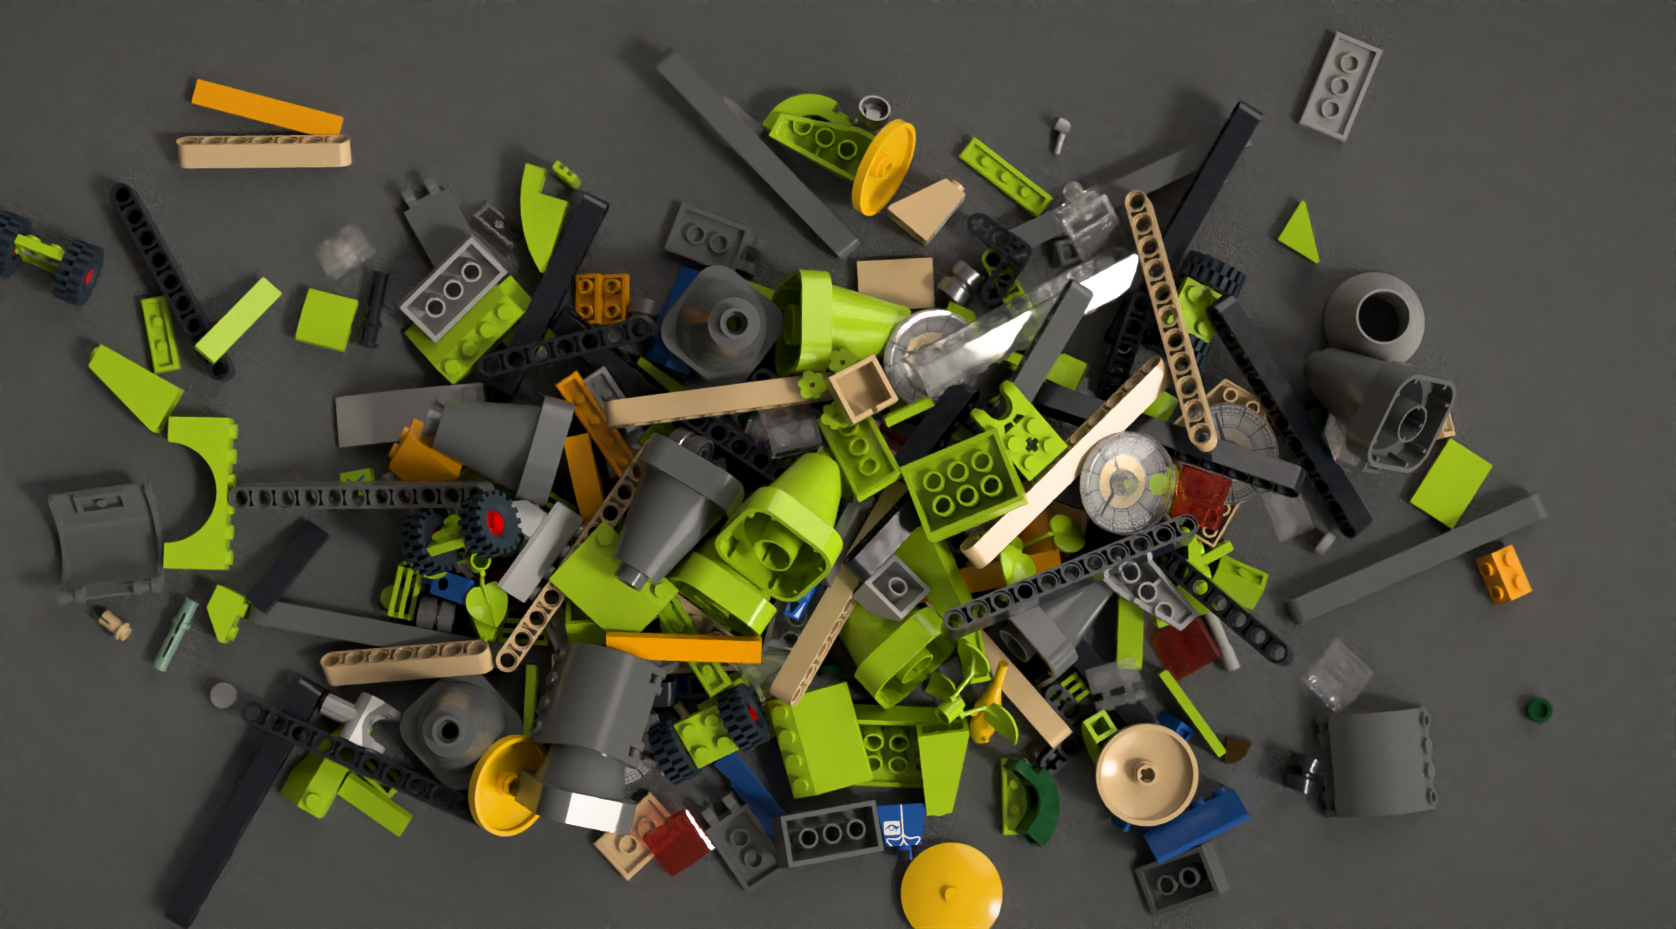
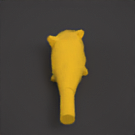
M999 661L993 681L978 698L974 708L985 704L990 706L993 702L1001 705V690L1009 666L1008 662ZM985 711L971 714L970 736L973 742L977 744L988 743L995 729L987 721Z

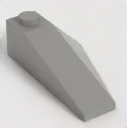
M1134 546L1136 550L1144 551L1141 546ZM1111 555L1116 561L1122 560L1118 555ZM1152 559L1103 579L1112 591L1179 631H1182L1199 615L1196 609Z

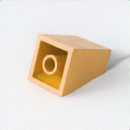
M413 419L409 427L404 426L398 437L401 441L399 444L394 442L388 456L391 457L388 468L403 481L457 480L462 465L432 449L435 438L421 435L424 423Z

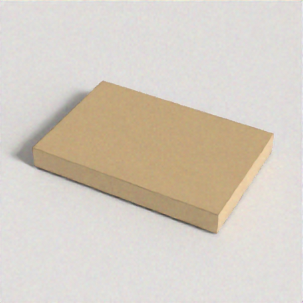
M932 258L857 261L859 293L902 305L910 310L935 308Z
M649 792L637 803L629 834H617L606 831L593 844L628 881L684 828L657 798Z

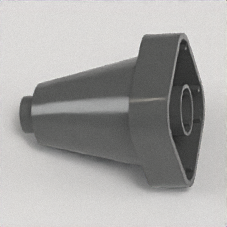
M714 265L701 270L694 276L661 319L658 336L661 345L668 353L709 385L717 387L740 384L749 377L779 338L783 329V316L774 302L732 269L721 265ZM729 317H733L735 320V332L730 331L726 326V321Z
M1330 347L1323 351H1315L1308 357L1303 368L1308 390L1347 431V450L1369 465L1381 469L1404 473L1417 469L1428 457L1456 398L1455 384L1427 367L1400 361L1388 363L1335 347Z
M545 395L541 406L447 399L444 409L430 405L421 435L435 438L432 449L514 493L513 501L528 500L532 504H538L544 508L557 472L575 404Z
M653 433L637 459L641 475L612 559L620 565L614 577L639 592L646 582L657 585L718 521L726 523L729 516L740 506L745 497L743 485L732 475L658 433Z
M1084 548L1062 560L1061 564L1092 552V550ZM1088 564V567L1092 570L1097 568L1095 564ZM1065 574L1066 578L1070 580L1076 579L1073 574ZM1100 580L983 628V630L1034 688L1041 689L1054 682L1078 660L1075 650L1076 646L1114 591L1103 580ZM1049 583L1041 584L1045 589L1053 588ZM1018 593V595L1023 599L1030 598V596L1027 593ZM995 602L998 608H1006L1004 603ZM977 612L978 617L982 618L983 615L980 612Z
M485 674L441 677L404 712L400 721V733L407 746L445 786L455 790H464L469 788L471 776L477 762L492 744L509 735H523L524 718L520 711ZM448 723L456 726L457 735L455 737L449 736Z
M558 743L550 744L537 770L522 769L514 798L517 803L541 817L617 834H629L637 802L625 796L626 766L604 755Z

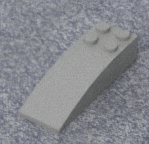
M484 383L336 397L339 448L399 443L401 440L398 437L403 427H409L413 419L425 423L430 405L444 409L447 399L488 402L486 385Z

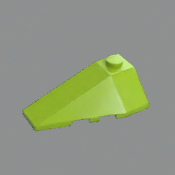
M782 113L769 134V137L852 185L861 160L876 137L860 127L817 121Z
M341 724L331 735L338 738L344 724ZM325 739L316 748L321 752H325L330 749L331 743L328 739ZM346 748L341 750L339 757L343 762H350L354 758V753L351 749ZM310 753L291 771L280 794L304 811L319 819L323 818L350 770Z

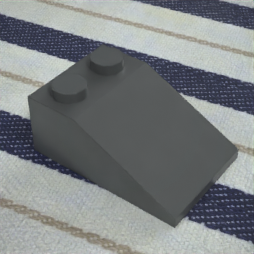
M1212 840L1194 846L1160 864L1154 861L1135 869L1153 917L1219 895L1230 889Z

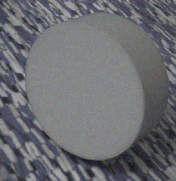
M1327 532L1314 548V552L1321 557L1336 539V536L1331 532Z
M219 683L212 688L210 698L215 706L227 708L236 702L237 691L229 683Z

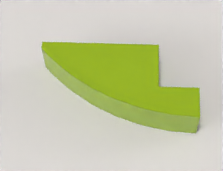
M526 163L520 195L521 219L529 251L539 271L544 275L554 256L569 204L567 201L541 194L548 172L544 168Z

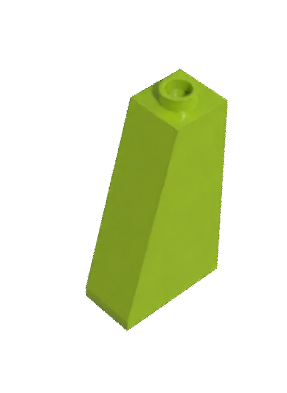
M100 344L99 348H94L89 357L91 362L88 366L149 430L160 434L185 390L105 345Z
M922 525L917 527L892 553V555L898 556L931 589L925 597L942 618L949 609L973 600L946 540L943 539L933 544L927 539Z
M967 718L962 720L954 719L949 725H945L940 721L916 724L927 816H942L953 811L969 739Z

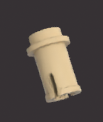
M110 610L102 614L104 619L100 618L98 623L112 632L116 640L120 639L123 641L130 635L132 629L129 627L130 624L128 622L124 623L111 613Z

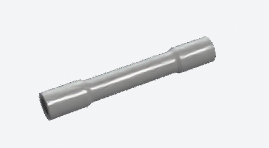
M1212 612L1204 614L1226 672L1241 667L1233 647L1227 639L1220 619Z

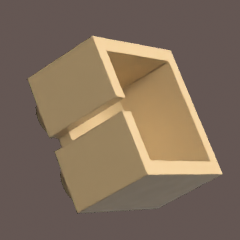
M875 354L838 372L825 381L848 427L859 423L872 414L880 412L899 400Z

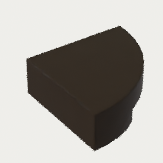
M1226 738V753L1224 754L1223 764H1231L1243 759L1249 752L1252 741Z

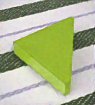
M1302 200L1277 241L1317 265L1319 262L1318 252L1306 203Z

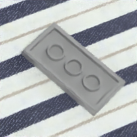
M1336 31L1298 125L1345 143L1383 50Z

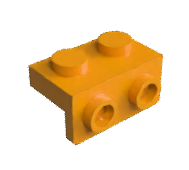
M1512 544L1476 559L1479 571L1494 605L1497 606L1510 602L1532 591Z

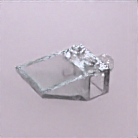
M1069 182L1064 186L1063 196L1068 201L1054 209L1053 212L1086 271L1091 270L1130 246L1107 196L1096 184L1085 191L1077 182Z

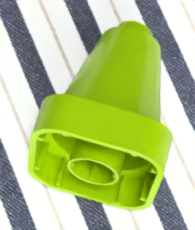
M795 269L780 281L777 289L778 295L775 300V304L783 316V329L774 347L776 376L778 378L802 376L807 370L814 372V374L824 373L830 370L828 366L831 352L840 351L842 348H846L848 353H854L857 356L856 363L875 354L878 362L885 361L886 348L892 334L904 320L912 316L911 311L908 307L833 285L828 271Z
M824 451L802 455L771 485L757 489L729 516L716 538L715 547L720 557L770 596L778 600L795 602L804 597L830 573L843 549L842 539L834 529L845 477L835 457Z
M724 523L697 550L688 552L665 578L679 590L680 594L730 629L744 636L760 637L777 609L769 602L771 596L726 563L718 554L715 541L725 525Z
M857 601L839 632L842 642L858 668L855 672V678L884 709L891 708L903 700L938 668L958 646L957 640H950L942 635L940 628L943 619L930 606L923 609L915 606L899 622L871 615Z

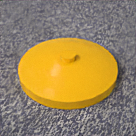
M895 119L888 123L871 142L861 160L853 183L852 205L856 211L866 216L878 213L888 204L900 187L910 166L915 149L916 133L912 124L902 119Z
M517 734L509 735L496 741L481 756L472 773L468 792L471 814L475 822L482 829L494 835H516L526 830L539 818V815L534 814L514 800L522 769L537 770L547 752L543 744L538 745L530 742L531 737Z
M958 842L935 844L920 852L907 867L901 883L902 907L914 929H989L997 918L1002 903L1001 880L992 862L976 848Z

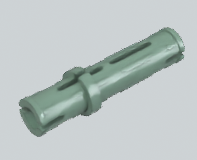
M188 597L184 598L176 617L173 616L171 619L172 625L151 664L152 667L166 672L186 629L189 630L191 627L190 621L199 606L198 602Z

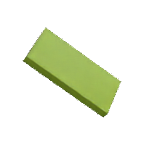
M872 415L851 427L847 425L844 428L838 427L837 430H832L829 425H824L821 422V417L816 420L859 502L903 477L902 471Z

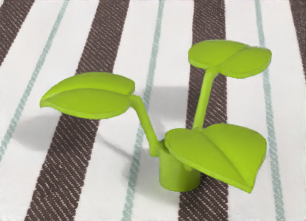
M1058 514L1049 521L1051 531L1025 544L1016 536L996 556V559L1000 560L1006 586L1036 574L1033 560L1027 554L1022 553V551L1047 537L1053 536L1055 547L1066 553H1074L1083 548L1085 539L1078 525L1070 517Z
M512 550L510 553L500 555V557L511 556L517 551ZM477 553L472 554L469 558H461V561L457 562L458 564L468 563L471 571L480 574L481 587L472 588L466 596L465 605L468 613L482 623L493 628L498 627L505 617L508 597L506 591L497 586L499 582L493 581L487 585L484 583L485 570L490 566L491 558H478ZM447 571L428 577L424 575L423 577L428 579H438L443 577L447 573Z
M963 638L958 643V654L961 661L971 667L970 672L957 689L954 683L944 674L934 672L931 675L925 692L944 701L935 708V715L940 722L949 725L957 717L962 720L965 716L984 710L989 724L997 732L1009 739L1014 746L1018 740L1017 725L1011 714L1001 705L993 702L990 706L985 704L965 712L963 711L965 703L959 693L976 671L981 675H987L990 672V664L986 656L977 647Z

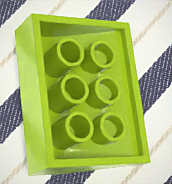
M496 283L436 343L415 323L405 334L453 385H460L478 366L480 358L491 353L521 322L526 311Z
M997 427L900 467L927 539L933 544L1029 504L1022 483Z
M602 521L548 580L606 634L607 632L640 633L679 590L665 577L657 585L646 582L640 592L615 578L614 574L620 565L612 559L620 535L605 521Z
M847 681L807 688L801 700L795 706H790L777 697L767 701L794 799L819 795L873 779Z
M853 704L873 775L872 780L855 785L923 788L916 724L939 721L934 712L937 707L893 706L884 709L881 705Z

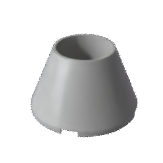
M1368 272L1349 278L1333 292L1325 308L1323 325L1330 347L1388 363L1392 361L1405 363L1415 353L1421 343L1425 320L1423 308L1417 295L1405 282L1389 274ZM1380 298L1387 301L1395 309L1399 325L1397 333L1391 341L1379 342L1371 339L1363 332L1359 324L1358 315L1360 306L1365 299Z

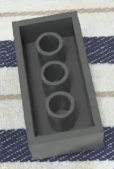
M876 800L770 818L779 869L884 850Z

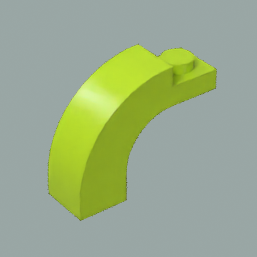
M801 94L788 98L777 105L763 122L762 128L770 133L781 113L818 119L824 122H833L845 126H853V124L850 123L851 118L843 112L839 111L837 114L834 112L837 108L835 100L818 94Z

